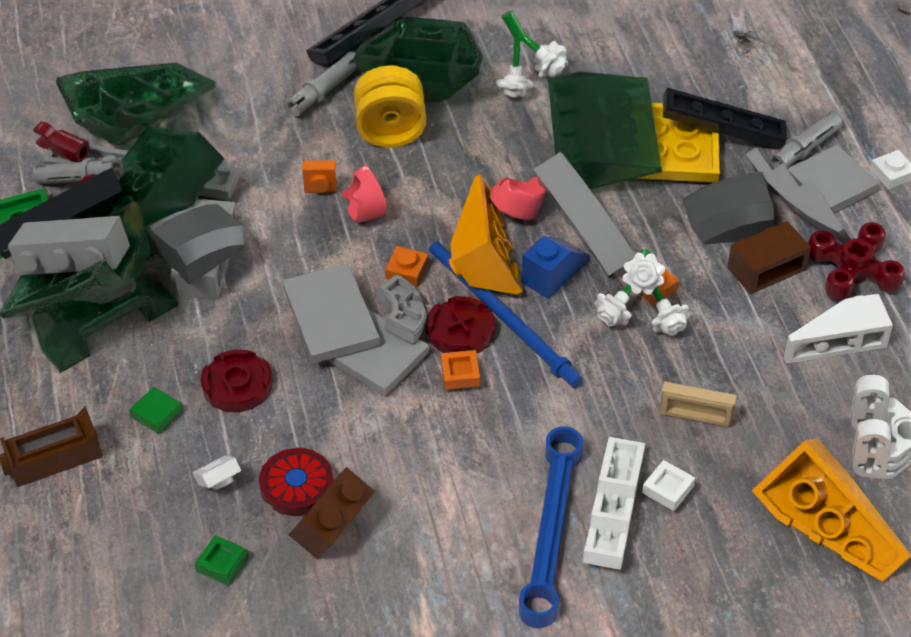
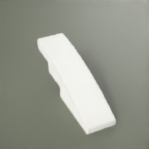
M609 437L598 480L597 494L591 514L583 563L621 570L645 443Z

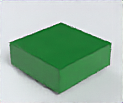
M155 387L149 390L130 409L131 418L157 434L182 412L180 402Z
M215 535L194 563L195 570L229 586L249 558L248 550Z

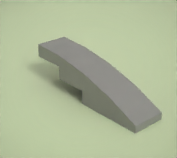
M757 147L745 154L756 170L763 172L764 180L773 192L796 214L818 230L830 232L836 240L842 243L851 239L811 179L799 187L784 163L772 170Z
M561 152L533 169L534 174L567 224L572 226L587 251L592 253L607 277L624 268L623 265L634 258L635 253L621 232Z

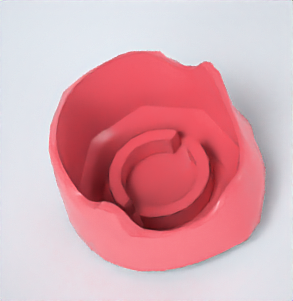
M363 165L353 173L354 179L351 186L341 194L343 198H347L350 201L348 213L356 223L384 217L387 209L386 200L377 178L367 165Z
M536 176L528 182L505 177L490 190V199L500 212L513 218L527 221L534 220L538 216L546 196V190L540 185Z

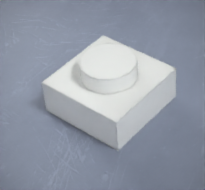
M899 150L871 161L870 170L888 190L911 181V162Z
M224 455L192 473L198 486L212 487L213 490H217L230 484L233 481L231 476L240 472L241 469L235 457Z
M663 460L643 484L642 493L670 510L675 511L694 487L695 477Z

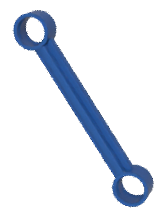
M566 426L554 428L546 437L545 456L550 467L530 584L526 585L519 594L518 612L520 619L532 628H545L551 625L558 613L559 599L553 585L571 471L581 461L583 448L581 434L577 430ZM564 442L573 445L576 450L570 453H560L555 451L552 446ZM533 598H543L549 601L552 607L545 612L538 613L529 610L524 604Z

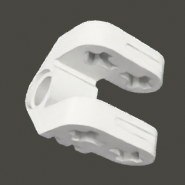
M866 375L859 378L855 383L851 406L852 427L856 430L852 449L853 471L861 477L893 479L911 465V411L895 398H890L889 382L886 378L879 375Z

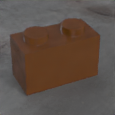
M786 221L777 226L768 227L763 232L751 237L742 238L732 244L727 268L748 293L753 294L806 271L811 246Z
M346 467L332 481L288 535L318 560L334 544L376 491Z

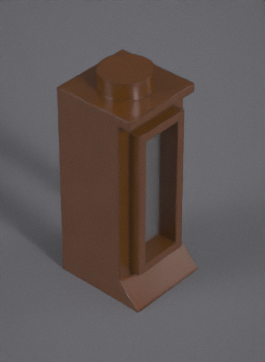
M86 406L76 416L7 440H4V437L0 438L4 453L0 454V464L5 476L12 474L17 487L102 458L97 433Z

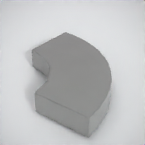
M396 274L377 289L376 299L384 304L390 313L385 320L384 329L414 344L424 330L426 310L419 291L409 281Z

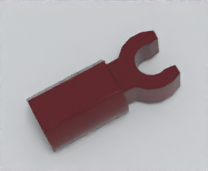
M41 121L33 129L35 133L41 135L36 141L38 146L44 149L51 148L53 153L71 161L82 162L90 153L87 140L64 130L57 131L46 122Z

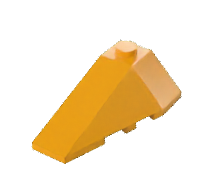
M478 174L474 177L450 243L451 258L449 259V264L457 277L463 276L471 287L518 295L523 292L521 273L515 261L510 263L509 252L513 250V247L502 228L506 226L502 212L495 207L490 199L491 188L482 175Z
M818 438L804 440L752 490L755 496L777 520L801 531L817 544H822L841 555L844 560L881 582L885 581L911 558L910 552L863 491Z

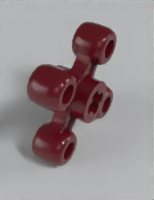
M875 222L865 223L860 228L857 239H850L844 245L837 243L834 236L828 231L819 230L810 236L808 242L811 246L810 258L817 262L830 260L838 266V269L829 273L826 280L825 291L829 298L835 301H843L849 298L854 284L864 282L867 277L875 280L877 286L885 292H895L901 288L905 277L904 267L897 261L887 260L880 262L873 256L874 253L879 252L883 248L886 233L882 225Z

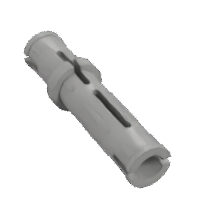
M348 52L316 79L306 81L299 92L285 101L287 110L298 104L290 114L296 117L300 116L312 104L320 103L325 98L326 93L352 73L359 70L362 66L359 58L352 64H349L357 55L353 52Z
M831 110L826 116L811 125L800 135L790 137L785 142V146L769 156L768 161L771 168L775 169L782 163L788 168L794 162L804 160L809 155V151L845 126V118L841 112Z
M85 158L82 162L37 164L33 168L32 174L34 181L38 185L80 182L86 175L95 174L96 176L112 168L120 180L124 173V167L119 159L100 161L95 158Z

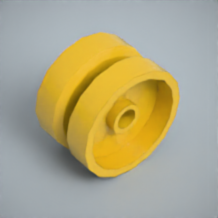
M394 65L380 66L367 71L358 79L354 87L357 131L364 140L375 146L391 148L411 143L422 134L426 127V110L422 83L416 74L407 68Z

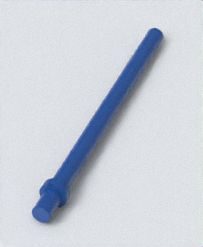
M434 242L430 246L429 251L455 275L449 264L451 253L440 242ZM463 276L457 277L551 367V373L556 378H563L572 388H576L581 384L583 378L571 367L572 363L566 357H560L496 295L488 289L469 286Z

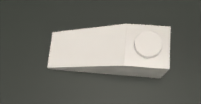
M879 294L860 295L844 299L790 334L784 354L785 363L887 348L893 324Z

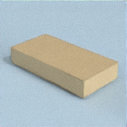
M664 381L659 413L731 427L737 395Z

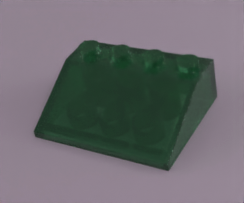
M578 71L548 79L555 155L561 152L590 190L662 172L648 78Z
M147 127L121 160L124 173L120 177L119 182L126 198L87 218L120 216L130 244L124 256L146 262L154 254L146 248L143 228L166 216L185 210L194 204L204 185L216 176L218 167L225 158L200 132Z

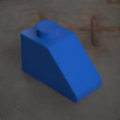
M543 236L522 255V283L549 299L590 260V255L563 239Z

